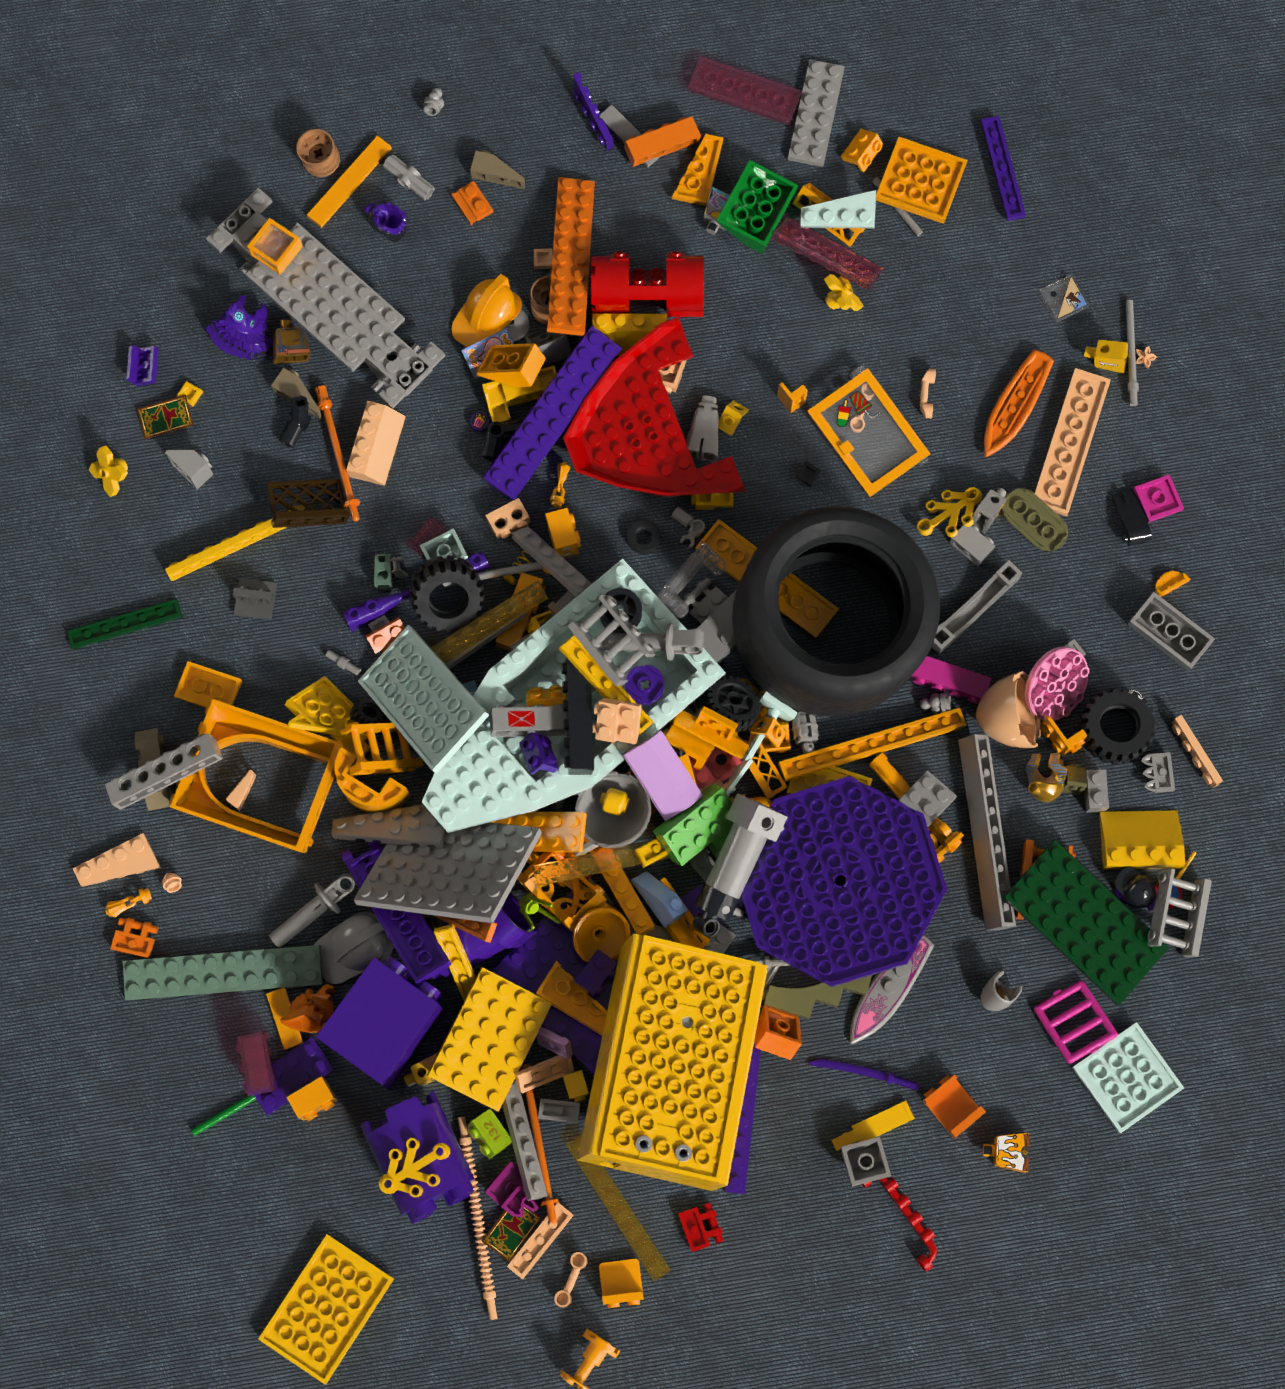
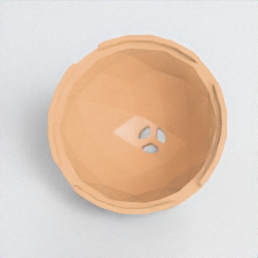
M1023 671L1016 672L997 681L986 691L977 706L976 720L979 727L997 742L1011 747L1035 748L1038 746V743H1035L1036 739L1041 736V719L1034 716L1026 704L1025 689L1028 675Z

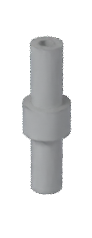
M331 650L327 651L326 657L336 662L337 666L343 670L347 669L355 675H359L361 669L350 663L349 659L344 656L341 657Z

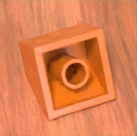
M764 1005L757 1024L755 1048L791 1060L802 1045L799 1017Z

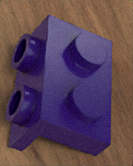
M134 345L129 346L126 372L127 381L136 386L156 384L159 348L155 346L138 348Z
M531 732L519 742L529 774L534 775L540 769L552 773L559 770L557 758L551 747V741L547 736Z
M597 949L574 982L589 992L590 996H593L595 993L598 995L605 986L603 984L605 979H610L615 973L616 969L614 967L617 963Z

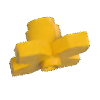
M829 274L824 278L827 286L832 290L825 298L827 305L831 309L841 308L847 310L851 307L854 311H858L863 307L859 297L853 293L851 284L846 276L837 278L835 275Z
M105 445L98 449L96 453L98 461L91 464L89 472L94 478H102L105 492L112 497L117 495L120 489L118 482L125 479L128 474V467L123 459H113L112 452Z

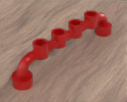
M893 1177L879 1179L885 1191L890 1194L896 1206L905 1215L908 1223L916 1230L919 1238L928 1247L929 1254L927 1256L922 1254L916 1259L920 1267L927 1272L933 1267L931 1263L937 1255V1247L932 1240L935 1237L933 1231L929 1227L924 1229L920 1224L923 1220L922 1216L917 1210L914 1212L908 1207L911 1204L909 1198L904 1193L901 1196L896 1190L899 1185ZM872 1181L861 1185L867 1188L872 1184Z

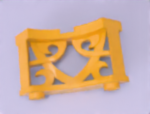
M543 852L523 873L519 874L517 880L531 895L552 903L553 907L541 905L552 915L554 914L566 928L573 932L576 923L585 913L595 909L602 901L604 903L607 901L603 895L605 891L598 884L594 886L564 858V852ZM552 856L557 860L558 865L553 867L549 862L550 872H546L542 865ZM563 866H564L570 873L562 872ZM539 868L541 869L542 874L530 878ZM563 879L572 881L574 888L573 900L559 898L552 902L551 898L554 894L552 880ZM544 881H547L550 886V890L547 892L542 890L543 886H547ZM580 883L586 888L580 890ZM587 893L594 895L590 900L585 898ZM580 900L583 902L588 901L585 905L580 904ZM562 903L572 904L571 907L567 904L566 909H561Z

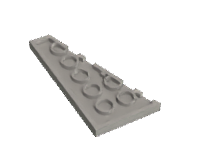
M424 805L333 819L331 834L334 839L354 841L359 838L365 839V842L380 840L381 843L410 845L415 843L419 844L420 847L435 845L436 848H443L444 828Z

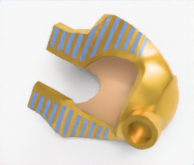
M1051 753L1048 767L1053 771L1050 777L1045 778L1038 771L1041 754H1032L1026 766L1029 780L1028 791L1041 802L1054 801L1064 789L1067 767L1063 766L1064 762L1060 759L1059 753Z

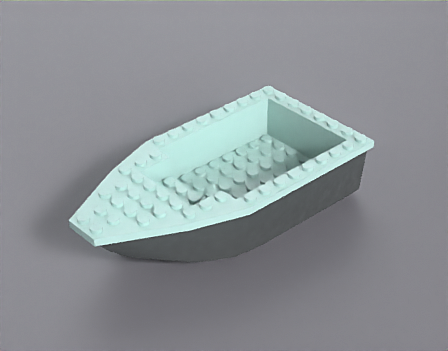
M621 559L494 665L486 674L473 697L489 714L491 708L498 705L505 707L524 705L527 707L526 690H530L532 687H541L542 689H548L552 685H560L562 687L565 675L561 674V664L565 662L566 656L558 648L574 635L568 628V625L572 621L584 622L599 608L600 600L598 597L605 595L608 591L615 588L629 589L639 597L642 604V617L637 628L641 633H666L669 623L674 624L675 630L687 629L624 559ZM600 618L589 628V633L594 637L605 628ZM704 648L699 655L675 654L673 661L667 659L665 651H654L655 655L653 657L643 655L625 672V677L637 666L650 665L661 672L664 680L662 696L651 705L641 704L642 710L654 723L638 736L636 744L595 739L596 734L593 733L594 771L592 775H568V768L564 767V758L567 756V749H564V737H567V735L547 736L551 741V747L557 758L559 770L552 773L540 769L534 775L529 774L519 742L526 736L491 737L488 716L437 773H434L422 804L447 833L532 812L550 804L578 796V793L592 788L614 768H617L626 761L622 755L632 747L645 742L687 706L692 705L710 686L725 675V671ZM619 651L613 657L614 664L620 667L636 651ZM641 681V689H648L649 681ZM597 690L592 693L593 724L597 722V715L594 714L595 705L603 699Z

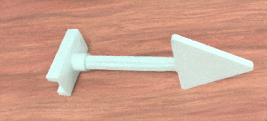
M767 691L763 696L759 695L762 706L768 710L765 715L766 717H774L775 719L779 717L785 722H790L798 713L774 698ZM765 722L762 723L760 729L765 726ZM755 735L743 757L742 763L734 767L725 789L727 795L731 793L753 762L752 757L765 735Z

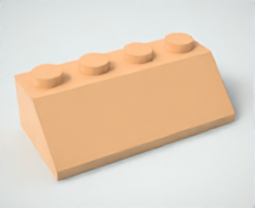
M367 401L346 469L349 477L385 486L406 418L404 415L386 405Z

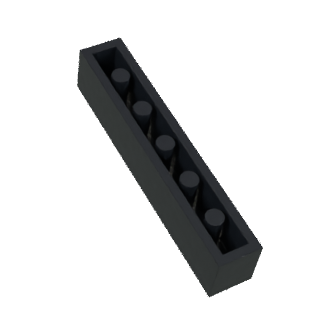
M566 657L565 662L561 664V674L565 675V681H562V693H565L566 697L562 704L563 712H566V719H563V730H567V737H564V749H567L564 767L568 768V775H592L594 771L591 684Z

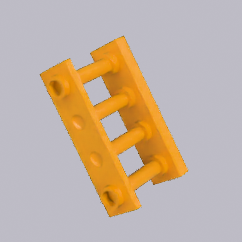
M352 722L340 731L341 735L351 734L357 761L354 766L349 768L351 776L413 772L424 766L422 758L414 759L411 756L408 741L393 723L359 724L358 722ZM390 732L398 733L404 757L402 760H399L395 755ZM367 733L373 758L372 761H367L364 757L359 734ZM375 733L383 734L388 760L383 761V758H380Z

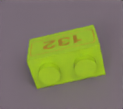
M491 1108L467 1125L469 1135L480 1145V1151L488 1159H491L512 1143L511 1137Z

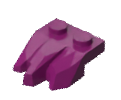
M510 1160L484 1190L489 1197L511 1216L523 1217L524 1207L532 1212L539 1209L534 1200L527 1201L519 1168Z

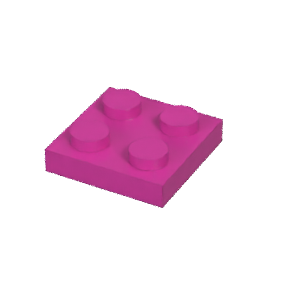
M1170 475L1135 486L1133 489L1148 523L1183 511L1184 509Z

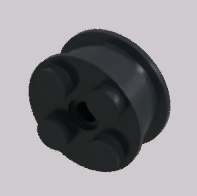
M615 588L608 591L605 595L612 596L617 602L616 606L628 615V621L637 627L642 617V604L639 597L633 591L626 588ZM608 610L600 617L604 627H607L615 619ZM619 625L612 633L626 632L621 627V625Z

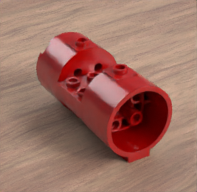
M617 251L611 255L592 256V317L593 314H630V300H666L667 317H704V255H685L679 251H672L670 254H666V271H663L661 268H653L652 271L635 268L633 271H630L629 254H625L623 251Z

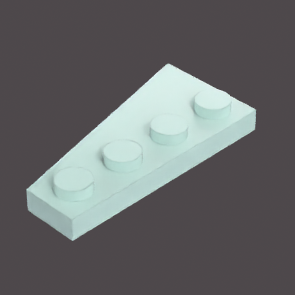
M876 190L802 207L801 228H875Z

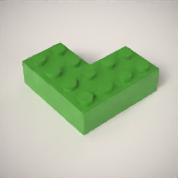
M711 783L701 791L703 796L692 806L664 821L653 830V833L670 859L681 866L706 846L709 847L717 859L734 823L726 819L733 803L724 789L716 784Z

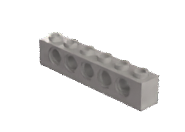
M208 733L201 734L195 740L183 743L179 748L167 751L161 757L149 760L145 765L133 768L121 777L113 778L105 786L111 804L121 810L222 760L223 757L216 739Z

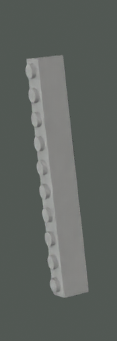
M974 734L958 741L986 931L1003 930L1015 927L1016 921L1014 908L1003 898L1011 887L988 735Z

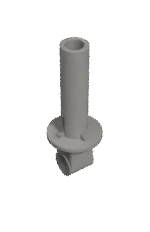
M669 623L666 633L640 634L644 640L651 643L653 651H665L669 661H673L675 654L699 655L703 651L704 632L698 629L675 630L674 624ZM611 633L602 641L603 650L609 651L627 633ZM631 640L620 651H637L639 648Z
M342 874L326 888L316 883L314 886L318 895L269 934L274 944L281 948L328 909L337 914L341 912L337 902L353 890L356 881L352 874ZM344 878L349 879L351 886L348 888L343 887L341 880Z

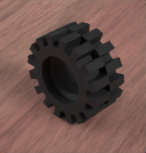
M370 695L367 698L365 696L359 697L350 711V720H354L353 722H358L359 724L384 723L387 717L375 701L371 699ZM362 710L371 712L375 717L366 716Z

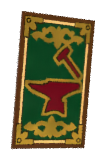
M186 395L137 409L145 439L194 425Z
M526 1207L523 1208V1217L511 1216L504 1210L482 1240L484 1244L508 1262H511L542 1220V1217Z

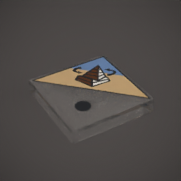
M1072 274L1038 291L1055 323L1089 307Z

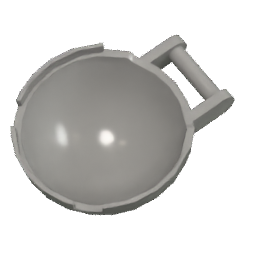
M612 771L592 788L577 794L578 799L575 810L576 812L587 814L584 836L589 842L583 845L582 853H573L575 857H581L598 846L604 848L623 847L634 842L642 835L650 821L651 803L650 797L638 779L630 774L624 775L618 774L617 771ZM609 788L625 791L627 798H630L626 813L616 816L604 812L602 809L603 804L599 803L602 793H606Z

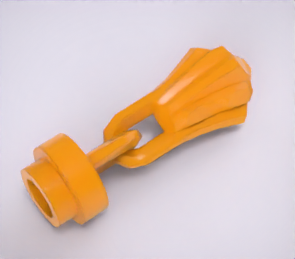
M566 462L557 465L558 486L554 488L549 500L551 506L561 508L565 502L563 483L571 468ZM557 490H558V493L561 492V495H560V496H557V495H556Z
M139 889L140 895L136 897L129 896L122 900L108 902L105 907L106 915L116 918L123 911L133 907L137 901L142 900L144 904L150 902L149 900L152 899V895L149 889ZM130 900L131 904L126 906L125 902Z

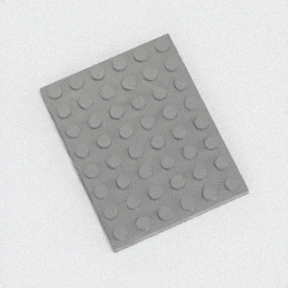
M489 822L447 833L444 829L443 848H436L435 845L420 847L419 844L415 843L410 845L386 844L355 896L354 901L356 905L493 923L542 832L540 828Z

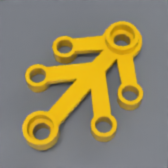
M970 487L965 492L945 490L941 494L945 503L935 502L934 500L928 501L926 509L929 513H935L937 510H944V512L932 520L921 519L917 523L919 533L924 536L930 535L935 526L950 517L945 531L948 537H955L958 534L956 526L960 510L965 506V515L961 518L962 524L965 527L972 526L974 523L972 518L974 506L982 500L981 491L975 487ZM953 499L960 500L957 503H950Z
M417 1138L408 1139L406 1142L408 1150L403 1170L397 1174L398 1161L401 1160L403 1153L400 1149H392L389 1152L390 1164L388 1172L379 1180L381 1191L386 1194H392L399 1190L409 1193L412 1197L421 1196L423 1193L422 1187L418 1184L411 1186L400 1182L405 1178L426 1182L431 1187L437 1186L440 1183V1177L437 1174H426L418 1172V1170L436 1159H446L450 1155V1147L446 1143H438L433 1147L431 1153L413 1163L420 1142ZM412 1140L416 1143L414 1148L410 1146ZM439 1147L443 1149L442 1155L437 1153ZM394 1151H397L399 1154L397 1159L393 1157ZM432 1176L436 1178L435 1184L430 1182ZM387 1180L391 1181V1187L386 1186ZM414 1187H417L419 1189V1193L417 1195L413 1193Z

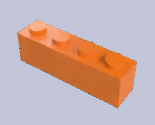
M692 116L689 118L682 117L673 124L666 123L659 129H650L645 131L643 135L629 137L625 142L624 149L632 167L653 158H659L699 143L701 134Z

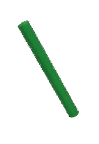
M251 1093L191 1129L193 1135L197 1136L257 1100L256 1097Z

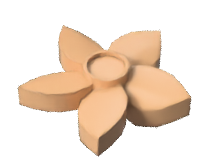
M1149 346L1145 348L1144 352L1142 350H1135L1139 356L1136 364L1143 363L1146 368H1149L1151 361L1157 358L1154 354H1150Z

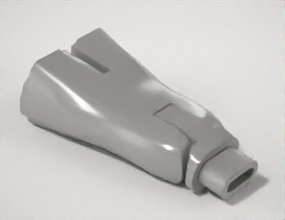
M702 396V401L694 413L686 438V444L692 459L711 462L718 460L719 414L716 397Z

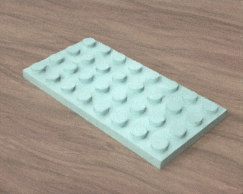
M407 625L358 680L360 685L435 773L446 764L489 716L486 710L410 625Z

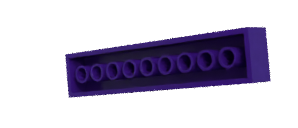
M593 326L588 328L481 480L508 500L514 501L575 416L586 396L601 379L622 348Z

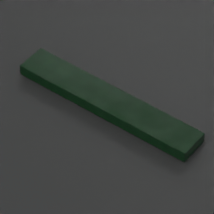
M176 598L67 630L71 649L74 650L183 618L179 601Z

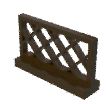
M340 479L266 483L273 528L346 524L349 519V508H344L343 505L345 499ZM336 485L337 492L333 494L326 488ZM310 486H315L320 491L317 495H315L314 493L309 491L308 488ZM297 487L302 492L297 496L290 489ZM272 488L282 490V495L279 497L274 494ZM322 492L331 498L327 503L319 498ZM304 493L313 499L309 504L301 499ZM286 494L294 499L291 505L282 499ZM335 500L340 504L341 509L333 508L330 506V503ZM317 501L324 507L322 510H316L311 505ZM298 502L306 508L303 511H298L293 506ZM280 503L287 509L277 512L276 505Z

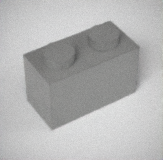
M974 524L970 527L962 526L958 530V534L952 537L950 541L953 547L977 567L985 561L995 548L992 539L988 536L984 537Z
M1086 770L1087 787L1084 790L1086 813L1105 812L1109 808L1106 770Z

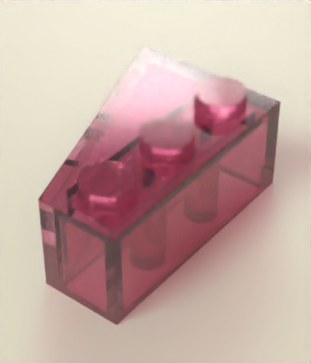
M257 1032L237 1037L236 1049L241 1055L239 1066L245 1078L243 1088L248 1096L276 1091L274 1067L271 1066L269 1057L272 1056V1049H268L267 1038H271L270 1032Z

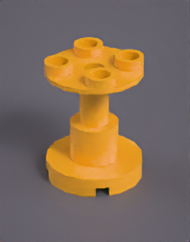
M586 1329L582 1336L589 1340L590 1343L582 1354L585 1359L575 1375L572 1376L564 1370H560L562 1379L571 1385L574 1382L577 1383L576 1387L579 1389H591L584 1384V1381L595 1365L599 1367L607 1353L614 1358L620 1353V1350L611 1346L609 1342Z

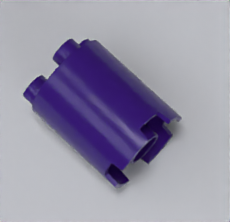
M434 1091L429 1092V1095L426 1097L428 1105L422 1106L415 1096L385 1110L387 1118L379 1121L381 1127L376 1130L373 1129L369 1120L361 1125V1129L382 1175L388 1172L390 1164L389 1152L392 1149H400L403 1153L401 1160L398 1161L396 1174L403 1170L408 1150L406 1142L410 1138H417L420 1142L413 1163L431 1153L433 1147L438 1143H446L450 1147V1155L446 1159H436L418 1170V1172L426 1174H437L440 1177V1183L437 1186L431 1187L426 1182L405 1178L400 1182L411 1186L420 1185L423 1189L422 1195L412 1197L409 1193L399 1190L392 1193L401 1216L407 1214L411 1224L434 1214L433 1211L438 1209L435 1204L436 1201L444 1198L449 1207L470 1197L469 1194L474 1192L471 1183L475 1178ZM414 1140L410 1142L412 1148L416 1146ZM439 1147L437 1153L442 1155L443 1149ZM394 1151L393 1157L397 1159L399 1154L397 1151ZM432 1176L430 1182L435 1184L436 1178ZM387 1180V1186L391 1187V1181ZM414 1187L413 1193L417 1195L419 1193V1189L417 1187Z

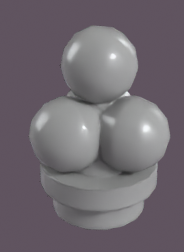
M434 88L424 100L423 107L427 115L435 116L444 107V101L441 98L442 90L440 88Z
M934 693L931 695L930 700L928 698L922 699L920 707L924 710L930 708L934 714L951 710L950 694Z

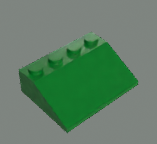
M749 160L716 222L743 244L763 254L794 197L798 185Z

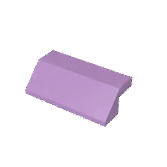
M661 730L622 755L665 821L689 808L703 796Z

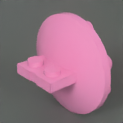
M1057 647L1045 653L1036 662L1028 675L1025 689L1026 704L1034 716L1044 720L1049 715L1055 721L1069 716L1078 703L1083 701L1088 682L1089 668L1080 652L1070 647Z

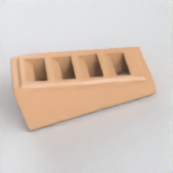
M252 770L246 773L226 798V801L239 812L256 778V774Z

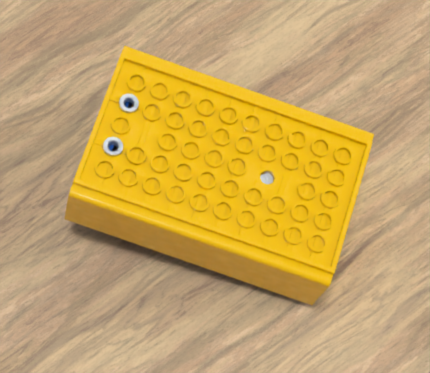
M632 934L621 944L577 1158L578 1161L709 1191L728 1186L767 975V965L647 935Z

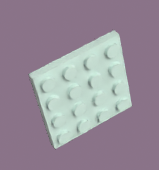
M1137 1022L1121 1032L1116 1038L1104 1044L1097 1052L1092 1055L1090 1054L1072 1067L1119 1134L1184 1089Z

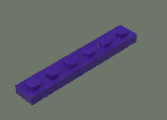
M995 116L981 119V126L1006 220L1011 221L1025 218L1026 214L1000 117Z

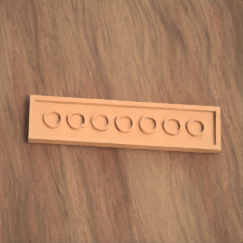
M1077 368L1074 369L1035 490V494L1052 510L1066 517L1070 510L1111 379Z

